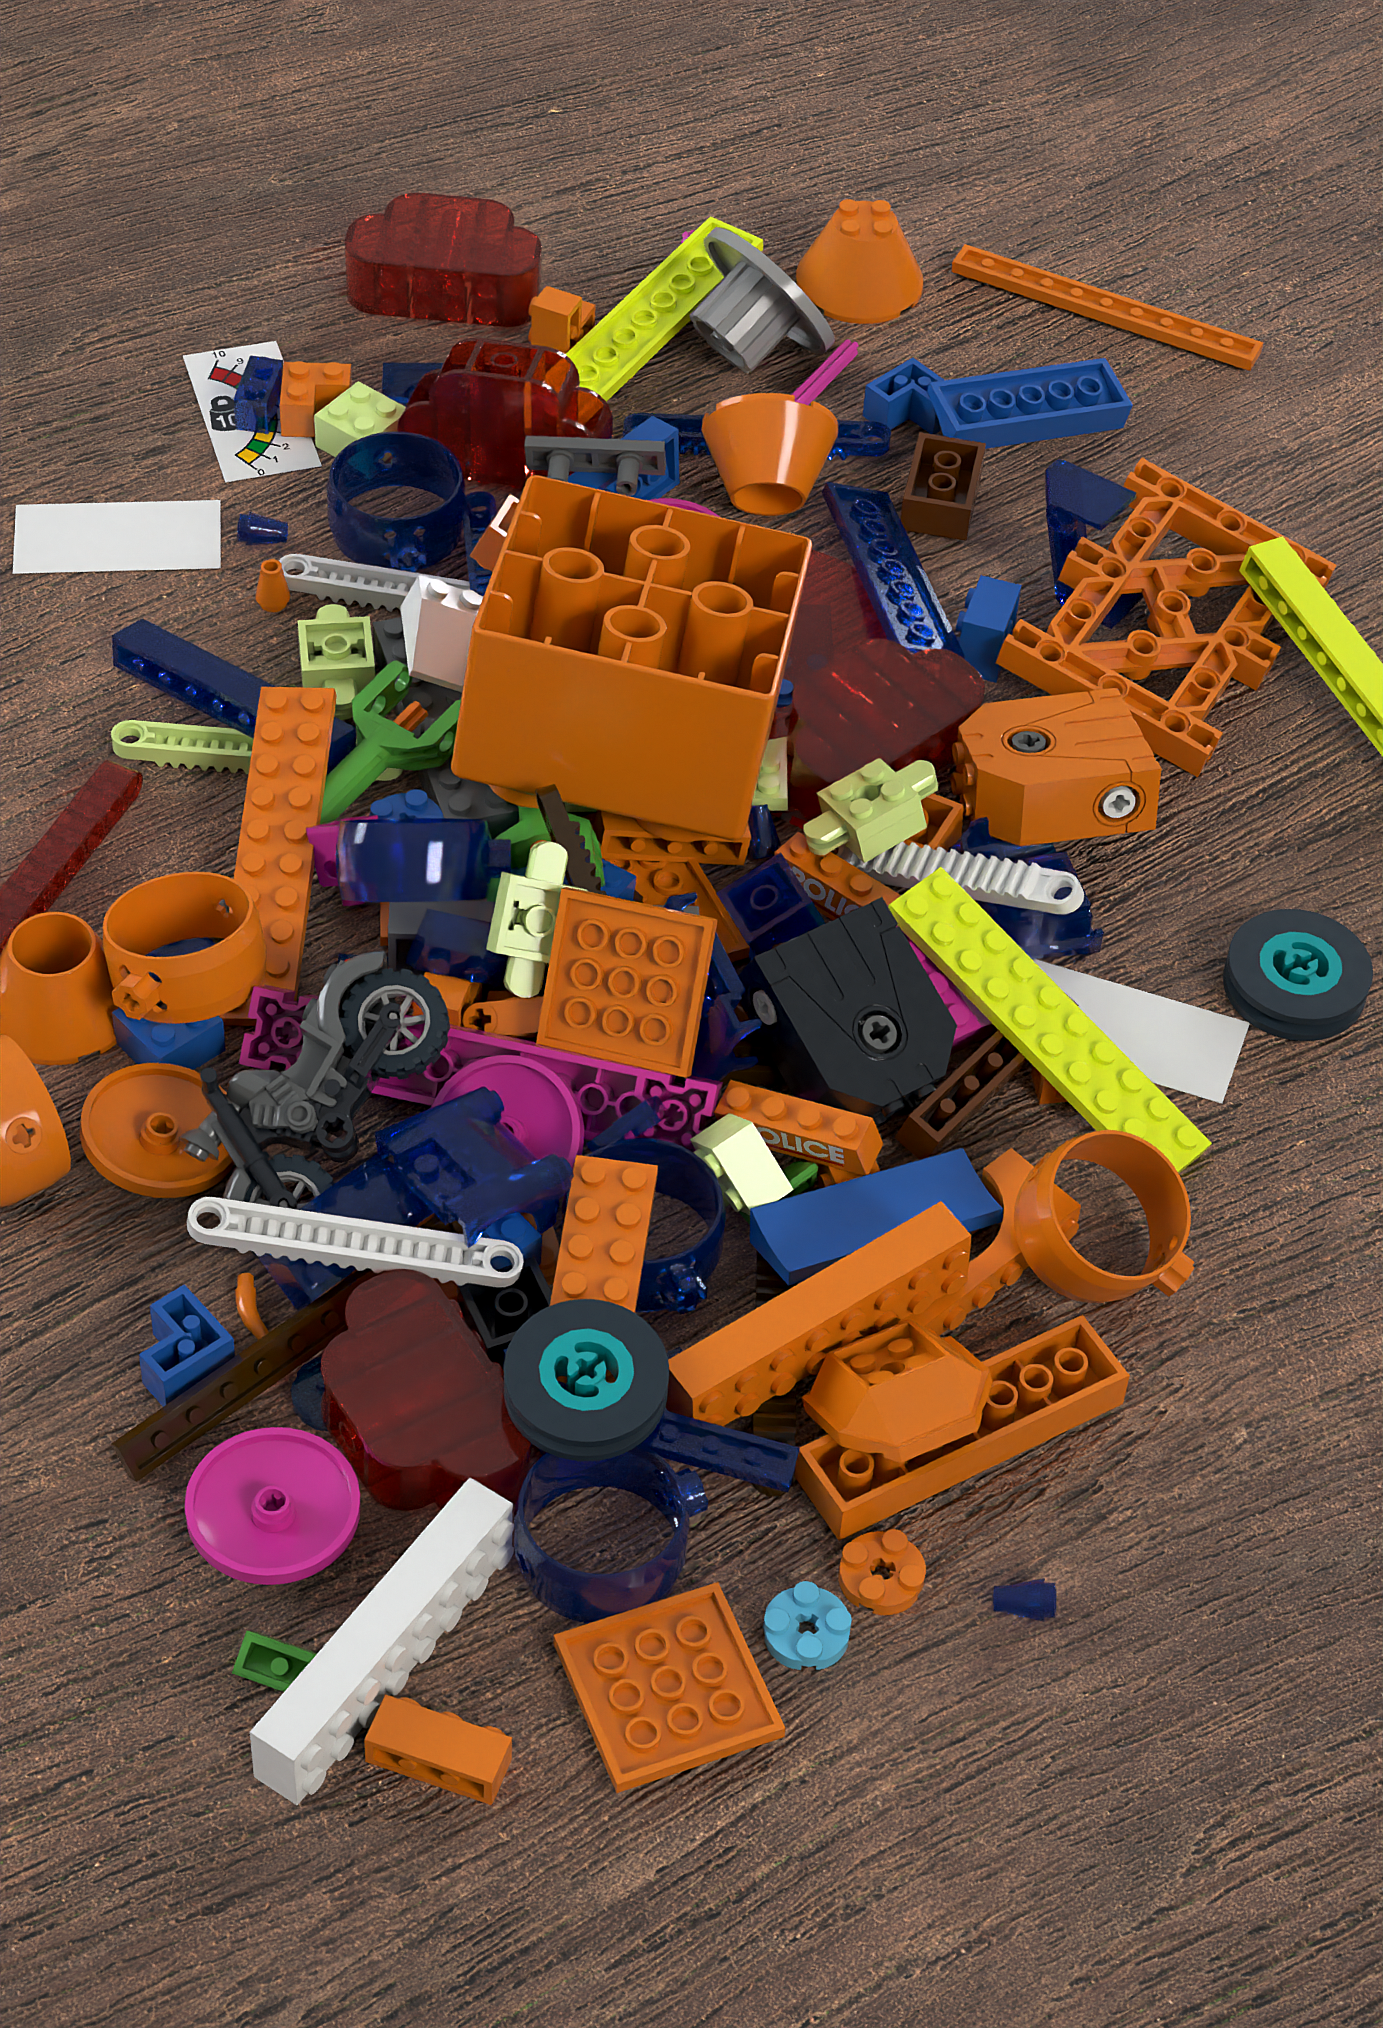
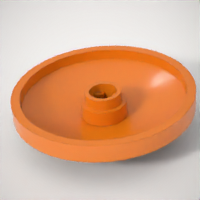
M144 1063L119 1069L97 1083L84 1102L79 1129L82 1148L95 1169L113 1184L125 1190L155 1198L186 1197L205 1191L220 1182L235 1164L224 1145L221 1143L217 1148L219 1151L218 1160L207 1157L206 1161L202 1162L184 1151L186 1144L179 1139L185 1132L198 1128L212 1112L202 1094L201 1073L179 1065ZM219 1086L223 1094L227 1095V1092Z

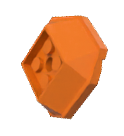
M909 1319L828 1352L812 1389L802 1396L805 1412L840 1446L863 1453H883L885 1459L902 1463L978 1431L982 1418L981 1411L987 1402L992 1379L990 1369L952 1336L941 1338Z

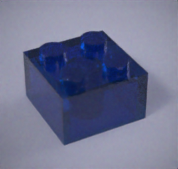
M781 852L716 893L755 956L771 950L774 944L787 942L826 924Z

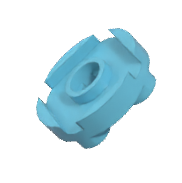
M809 1581L799 1582L794 1588H789L779 1593L767 1606L763 1623L766 1648L778 1662L791 1669L801 1670V1666H816V1670L825 1669L836 1663L847 1650L852 1622L851 1614L847 1611L842 1601L831 1592L818 1588L816 1584ZM804 1621L815 1624L817 1632L813 1634L810 1631H806L801 1634L798 1632L799 1623Z

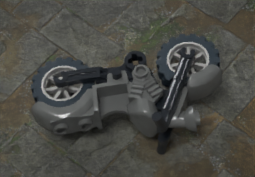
M385 951L368 952L350 958L345 962L340 960L338 965L332 964L324 976L322 982L324 987L318 1000L312 998L304 1010L303 1021L299 1026L303 1034L302 1052L297 1062L289 1069L281 1073L274 1070L258 1069L240 1071L229 1081L227 1095L223 1094L219 1088L215 1069L207 1067L201 1071L202 1094L212 1112L198 1128L191 1129L179 1137L186 1144L184 1151L197 1160L205 1162L207 1157L218 1160L219 1151L217 1148L221 1143L224 1145L236 1164L237 1169H235L228 1180L223 1199L303 1211L317 1209V1213L343 1216V1206L339 1191L332 1177L322 1169L321 1165L313 1160H306L304 1156L293 1154V1157L278 1154L273 1156L274 1159L268 1160L267 1158L270 1157L268 1152H263L262 1150L272 1144L289 1145L290 1147L299 1148L304 1151L307 1150L311 1153H315L316 1148H319L334 1162L343 1163L351 1160L359 1150V1139L353 1124L354 1118L370 1097L379 1079H389V1077L406 1079L409 1078V1074L415 1072L417 1075L427 1070L426 1066L431 1062L434 1064L440 1058L441 1050L447 1045L450 1022L446 1004L437 987L431 985L429 980L423 975H414L411 970L401 969V972H393V968L388 969ZM395 997L405 998L401 1007L396 1003ZM413 1001L421 1008L424 1014L404 1018ZM425 1023L424 1031L419 1039L407 1030L406 1027ZM406 1039L413 1044L404 1050H399ZM345 1132L346 1137L344 1140L341 1138H336L333 1141V1143H331L330 1138L332 1135L335 1137H340L342 1133ZM295 1182L298 1184L293 1193H291L283 1183ZM307 1187L313 1193L316 1201L297 1204L301 1193ZM264 1195L267 1201L260 1198ZM251 1251L258 1259L269 1261L270 1264L275 1266H281V1264H289L290 1267L301 1265L300 1262L305 1261L303 1258L291 1261L287 1256H281L277 1259L273 1258L269 1253L257 1256L254 1251Z

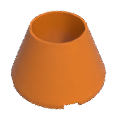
M754 393L732 397L717 403L716 411L710 415L705 413L702 419V434L731 503L739 510L750 514L778 516L795 512L804 506L838 437V421L829 409L815 401H812L811 406L795 402V395Z
M45 912L29 917L13 930L0 955V1034L7 1035L14 1040L31 1063L40 1065L79 1063L78 1057L98 1050L102 1054L117 1044L112 1012L120 1007L114 1005L112 997L114 988L110 980L104 954L103 940L83 919L64 912Z

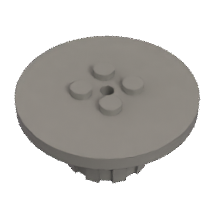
M715 227L704 238V247L724 278L689 316L698 333L725 360L741 369V371L751 373L785 335L815 354H824L835 341L834 334L824 316L802 289L765 254L742 237L721 227Z

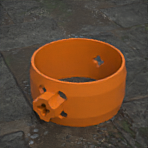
M182 872L157 877L141 883L121 895L110 906L104 917L103 949L110 980L114 988L112 997L114 1005L120 1007L126 1017L137 1020L142 1018L168 1024L207 1020L222 1015L243 1004L252 996L253 987L260 986L265 977L266 946L259 912L249 891L241 883L230 877L210 872ZM222 899L225 900L227 906L232 908L229 913L226 912L224 906L219 905ZM203 937L224 939L211 947L185 955L170 957L145 956L155 949L181 940ZM149 972L156 974L162 983L152 979ZM162 1001L167 1005V1009H161L156 1004Z
M0 1034L1 1208L13 1205L52 1186L68 1174L71 1168L68 1141L52 1098L29 1058L14 1040L4 1034ZM32 1128L33 1133L29 1135L26 1129Z
M1101 1130L1074 1137L1051 1153H1046L1030 1171L1019 1190L1014 1208V1227L1020 1250L1026 1262L1039 1279L1048 1287L1067 1298L1086 1303L1115 1301L1129 1297L1151 1283L1169 1297L1176 1293L1180 1286L1188 1280L1195 1268L1193 1267L1194 1261L1182 1252L1189 1236L1191 1224L1190 1203L1184 1183L1169 1159L1151 1143L1136 1135L1123 1131ZM1079 1159L1102 1165L1125 1181L1137 1196L1146 1215L1150 1236L1148 1258L1139 1276L1116 1275L1094 1266L1084 1259L1065 1237L1057 1220L1053 1203L1054 1179L1062 1160Z

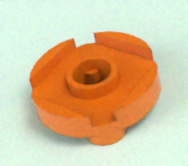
M890 1529L886 1532H869L860 1535L844 1546L839 1566L838 1581L844 1596L853 1605L859 1608L861 1604L867 1608H872L873 1614L893 1615L907 1610L918 1599V1594L923 1589L926 1565L921 1552L913 1543L908 1541L907 1536L902 1531ZM879 1566L886 1567L891 1570L890 1578L883 1580L881 1575L873 1576L871 1570L875 1571V1567Z

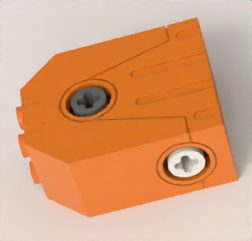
M1118 688L1089 691V694L1087 691L984 703L958 727V741L952 745L956 773L951 774V789L954 795L960 796V804H963V816H969L974 830L1018 846L1124 834L1125 831L1126 833L1156 830L1162 768L1158 761H1156L1150 746L1145 741Z

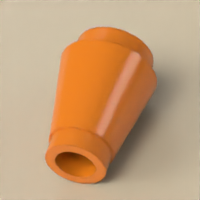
M268 559L263 561L260 566L255 599L263 610L279 612L287 606L291 595L282 564L278 560Z

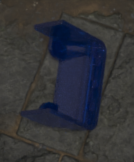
M1058 459L1045 470L1044 475L1046 518L1056 599L1063 606L1075 589L1059 581L1058 578L1069 553L1072 550L1075 551L1077 543L1082 536L1087 538L1086 524L1102 531L1136 499V492L1070 462ZM1122 594L1101 624L1112 629L1144 598L1143 594Z

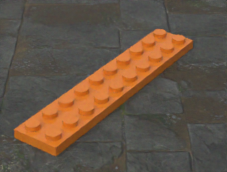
M261 687L234 880L241 883L249 891L259 912L266 946V972L261 985L295 991L294 1001H297L315 865L314 845L309 843L306 828L320 825L337 695L334 688ZM251 997L233 1010L219 1015L223 1020V1025L256 1026L257 1019L248 1018Z

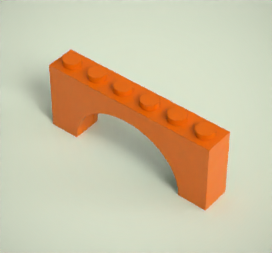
M1012 1148L983 1168L981 1181L996 1202L1003 1208V1219L1001 1223H998L999 1232L991 1245L982 1254L969 1262L968 1282L958 1292L952 1295L946 1294L932 1302L930 1307L923 1313L918 1315L912 1314L899 1323L911 1319L938 1336L948 1329L954 1330L964 1321L969 1312L976 1307L982 1308L987 1305L996 1291L1004 1285L1011 1286L1020 1278L1023 1271L1029 1267L1016 1238L1014 1208L1019 1190L1034 1166ZM1054 1183L1053 1203L1059 1225L1069 1241L1079 1229L1078 1219L1081 1205Z

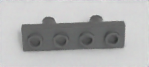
M526 436L525 439L527 470H548L547 478L568 482L569 471L618 473L617 492L621 495L632 496L637 490L638 474L665 475V441Z

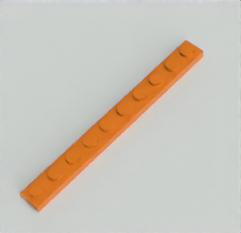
M964 244L952 262L951 272L966 278L978 280L993 285L996 288L1005 289L1023 295L1026 298H1032L1056 308H1062L1086 318H1092L1116 328H1122L1146 338H1152L1176 348H1182L1206 358H1212L1233 365L1236 368L1251 371L1262 352L1263 342L967 244Z

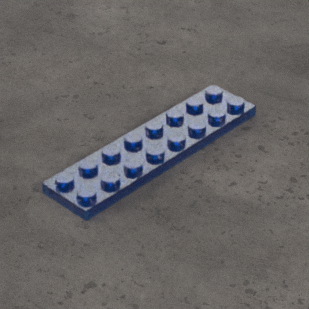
M826 482L822 495L896 658L906 662L918 661L931 663L938 667L950 666L960 668L965 655L888 492Z

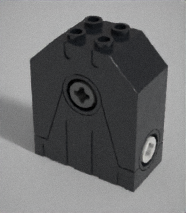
M883 897L755 956L730 984L744 1011H748V1018L794 1097L871 1117L877 1128L892 1119L890 1116L898 1111H901L904 1115L916 1109L923 1103V1099L930 1096L936 1090L934 1085L946 1075L957 1028L956 1022L899 926L896 927L898 923Z

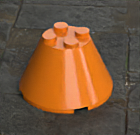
M845 199L840 202L839 208L800 260L796 270V284L816 306L824 310L825 316L848 323L873 324L893 320L900 317V312L909 306L913 308L922 295L923 274L899 221L893 211H891V205L887 201L876 200L872 202Z

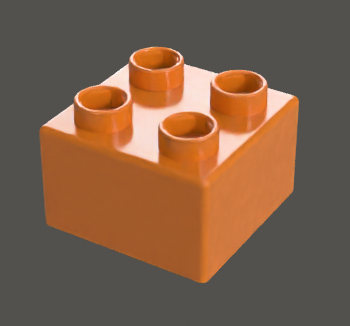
M530 476L524 486L472 626L451 761L452 773L458 778L488 784L493 793L504 801L527 808L539 809L535 790L555 784L563 802L635 818L640 827L650 834L667 841L685 843L698 841L707 836L731 841L741 839L746 831L783 681L812 551V541L804 536L543 476Z

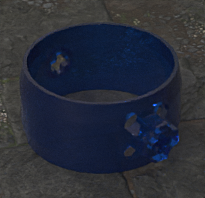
M383 432L352 442L334 459L326 488L328 523L336 545L348 558L358 564L416 573V570L429 567L443 560L456 548L461 539L466 519V486L459 461L443 444L420 434ZM385 453H391L392 457H397L392 458L391 463L385 464L382 459ZM387 486L419 488L433 493L445 501L442 505L429 512L405 518L379 517L362 512L348 504L350 500L359 494ZM417 529L426 530L422 535L414 534ZM394 531L397 534L393 538H386L384 536L385 533ZM389 554L390 560L386 559L384 556Z
M405 818L340 821L336 843V875L342 900L363 902H438L488 898L492 878H501L502 872L511 873V839H491L488 822L485 819Z
M626 1139L610 1143L594 1151L589 1157L658 1165L655 1192L674 1197L689 1205L710 1229L708 1233L697 1244L686 1251L666 1258L644 1260L636 1305V1312L668 1309L669 1312L678 1311L682 1315L695 1310L696 1306L707 1298L708 1288L706 1284L711 1279L723 1251L726 1209L721 1187L715 1174L700 1157L690 1150L660 1139ZM572 1176L568 1183L562 1202L561 1238ZM668 1272L663 1277L657 1278V1276H659L660 1274Z
M642 1444L622 1455L599 1461L568 1460L546 1453L528 1472L518 1494L514 1511V1551L527 1586L540 1602L555 1613L583 1623H592L663 1600L675 1585L685 1563L689 1536V1518L708 1510V1499L704 1492L703 1483L695 1470L690 1471L689 1468L675 1473L672 1467L659 1454ZM587 1487H612L634 1493L654 1505L665 1516L675 1536L657 1557L640 1567L620 1573L594 1574L569 1568L548 1556L536 1544L528 1527L536 1514L545 1505L565 1493Z

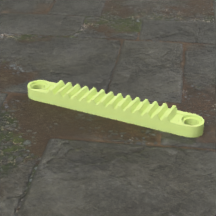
M125 720L113 727L111 738L113 751L121 758L155 761L159 767H163L166 762H169L173 768H178L180 763L185 764L188 769H192L194 765H199L204 771H207L209 766H213L217 772H221L224 767H228L232 773H236L240 768L246 774H249L255 730ZM126 736L140 738L134 743H124L121 741ZM331 737L326 776L357 746V739ZM387 768L376 780L387 781L395 779L402 774L403 769Z

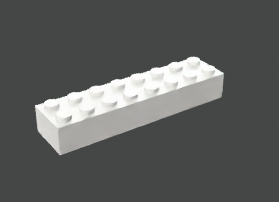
M469 1478L250 1731L253 1771L256 1779L296 1805L308 1793L312 1795L320 1788L329 1767L335 1760L341 1761L347 1756L353 1746L355 1736L363 1727L369 1728L385 1694L395 1696L403 1689L408 1680L409 1672L418 1662L424 1663L430 1657L435 1648L436 1640L444 1631L450 1632L456 1626L462 1615V1609L471 1599L477 1600L486 1589L488 1578L497 1568L502 1570L508 1564L514 1553V1547H512V1532L514 1530V1523H512L513 1503L472 1478Z

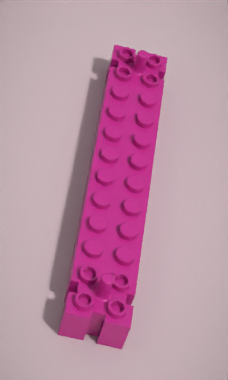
M269 985L254 986L248 1018L257 1019L255 1031L244 1034L239 1064L264 1070H273L280 1068L281 1063L286 1064L285 1070L289 1069L297 1062L302 1052L303 1034L299 1026L303 1021L304 1010L312 998L318 1000L319 996L312 994L299 996V1001H294L295 991ZM405 1014L404 1018L413 1017V1016H410V1015H406V1014ZM425 1023L406 1027L407 1030L419 1039L424 1031ZM450 1024L446 1047L441 1050V1056L434 1064L431 1062L426 1066V1071L418 1075L416 1072L409 1074V1078L398 1079L397 1077H389V1079L380 1078L371 1093L432 1106L445 1083L467 1065L491 1056H521L548 1067L567 1083L574 1093L582 1112L584 1139L653 1154L660 1151L662 1145L672 1147L670 1157L695 1162L692 1153L696 1149L690 1139L708 1128L704 1127L706 1116L711 1117L715 1115L714 1111L720 1100L723 1082L690 1076L686 1078L685 1084L675 1082L676 1075L543 1046L528 1040ZM406 1039L399 1050H404L413 1044Z

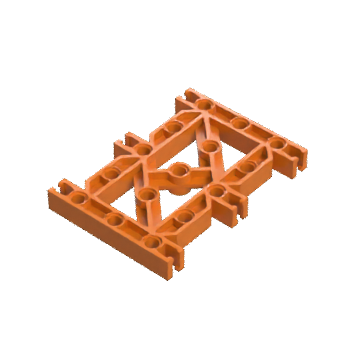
M1141 458L1135 466L1134 473L1131 471L1127 476L1118 501L1131 507L1134 511L1111 540L1108 550L1083 536L1081 537L1075 551L1072 550L1067 556L1058 578L1059 581L1075 590L1050 622L1047 632L1045 633L1020 619L1015 625L1012 635L1008 634L1005 638L996 664L1051 695L1087 691L1089 694V691L1118 688L1122 699L1128 706L1133 719L1139 726L1152 752L1198 777L1206 762L1212 757L1223 735V732L1203 721L1227 688L1231 677L1256 691L1262 683L1264 676H1267L1281 647L1262 637L1275 617L1251 585H1249L1217 633L1196 634L1188 616L1191 603L1187 595L1201 597L1208 593L1210 587L1249 584L1239 571L1248 548L1282 537L1283 535L1146 459ZM1169 529L1203 547L1190 550L1186 558L1147 560ZM1283 536L1325 589L1337 565ZM1122 594H1143L1150 611L1147 624L1153 633L1146 630H1136L1128 635L1127 640L1087 643ZM1192 667L1169 702L1118 674L1122 673L1133 680H1142L1147 678L1152 670Z

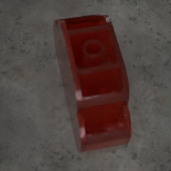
M430 193L400 195L389 202L384 214L377 213L362 216L353 221L348 227L345 237L347 299L357 310L374 315L499 327L524 325L532 320V316L529 315V306L535 296L538 297L541 293L542 244L538 236L533 232L514 226L512 211L498 201Z
M467 338L459 341L451 348L441 369L432 370L424 374L418 381L397 425L400 453L407 463L418 471L430 475L444 476L447 479H467L483 484L510 485L514 488H523L530 476L548 477V470H527L525 456L526 436L612 439L613 416L609 405L598 393L588 388L580 387L578 370L567 355L551 347L485 338Z
M872 639L858 644L802 680L793 693L792 709L786 735L787 756L793 763L788 783V796L792 805L808 821L822 815L817 796L819 791L878 758L883 760L895 772L917 760L932 763L936 774L947 764H955L952 755V745L958 741V727L982 706L985 685L979 672L964 658L948 650L925 649L913 654L897 642L885 639Z
M390 1270L361 1283L354 1289L346 1303L345 1319L348 1330L330 1341L321 1358V1375L324 1382L321 1416L327 1430L368 1493L378 1503L394 1510H416L433 1502L442 1510L469 1478H472L510 1501L513 1505L516 1504L524 1495L528 1486L532 1443L519 1432L508 1414L504 1399V1371L498 1362L492 1363L485 1353L484 1343L480 1335L475 1330L470 1331L464 1323L463 1313L458 1303L454 1299L449 1300L440 1286L431 1277L416 1270Z

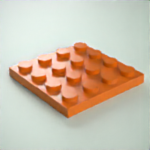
M569 887L561 888L536 1044L685 1078L691 1076L718 919Z
M719 1582L554 1634V1647L616 1793L785 1737L786 1728Z

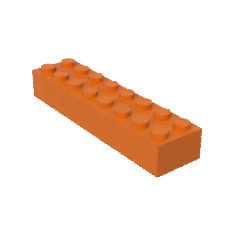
M940 1201L668 1360L669 1382L665 1408L693 1443L704 1437L717 1435L729 1422L740 1416L745 1417L754 1413L763 1402L775 1395L781 1396L786 1394L797 1382L805 1377L817 1375L828 1352L897 1325L912 1314H921L935 1300L946 1294L952 1295L958 1292L968 1282L971 1234L945 1204Z
M1081 1315L982 1362L990 1369L992 1386L987 1402L981 1411L982 1418L978 1431L902 1463L885 1459L883 1453H863L842 1447L827 1434L798 1448L794 1477L840 1541L1122 1405L1130 1375L1087 1319Z

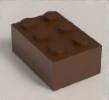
M919 432L903 496L899 529L967 541L982 476L986 443Z

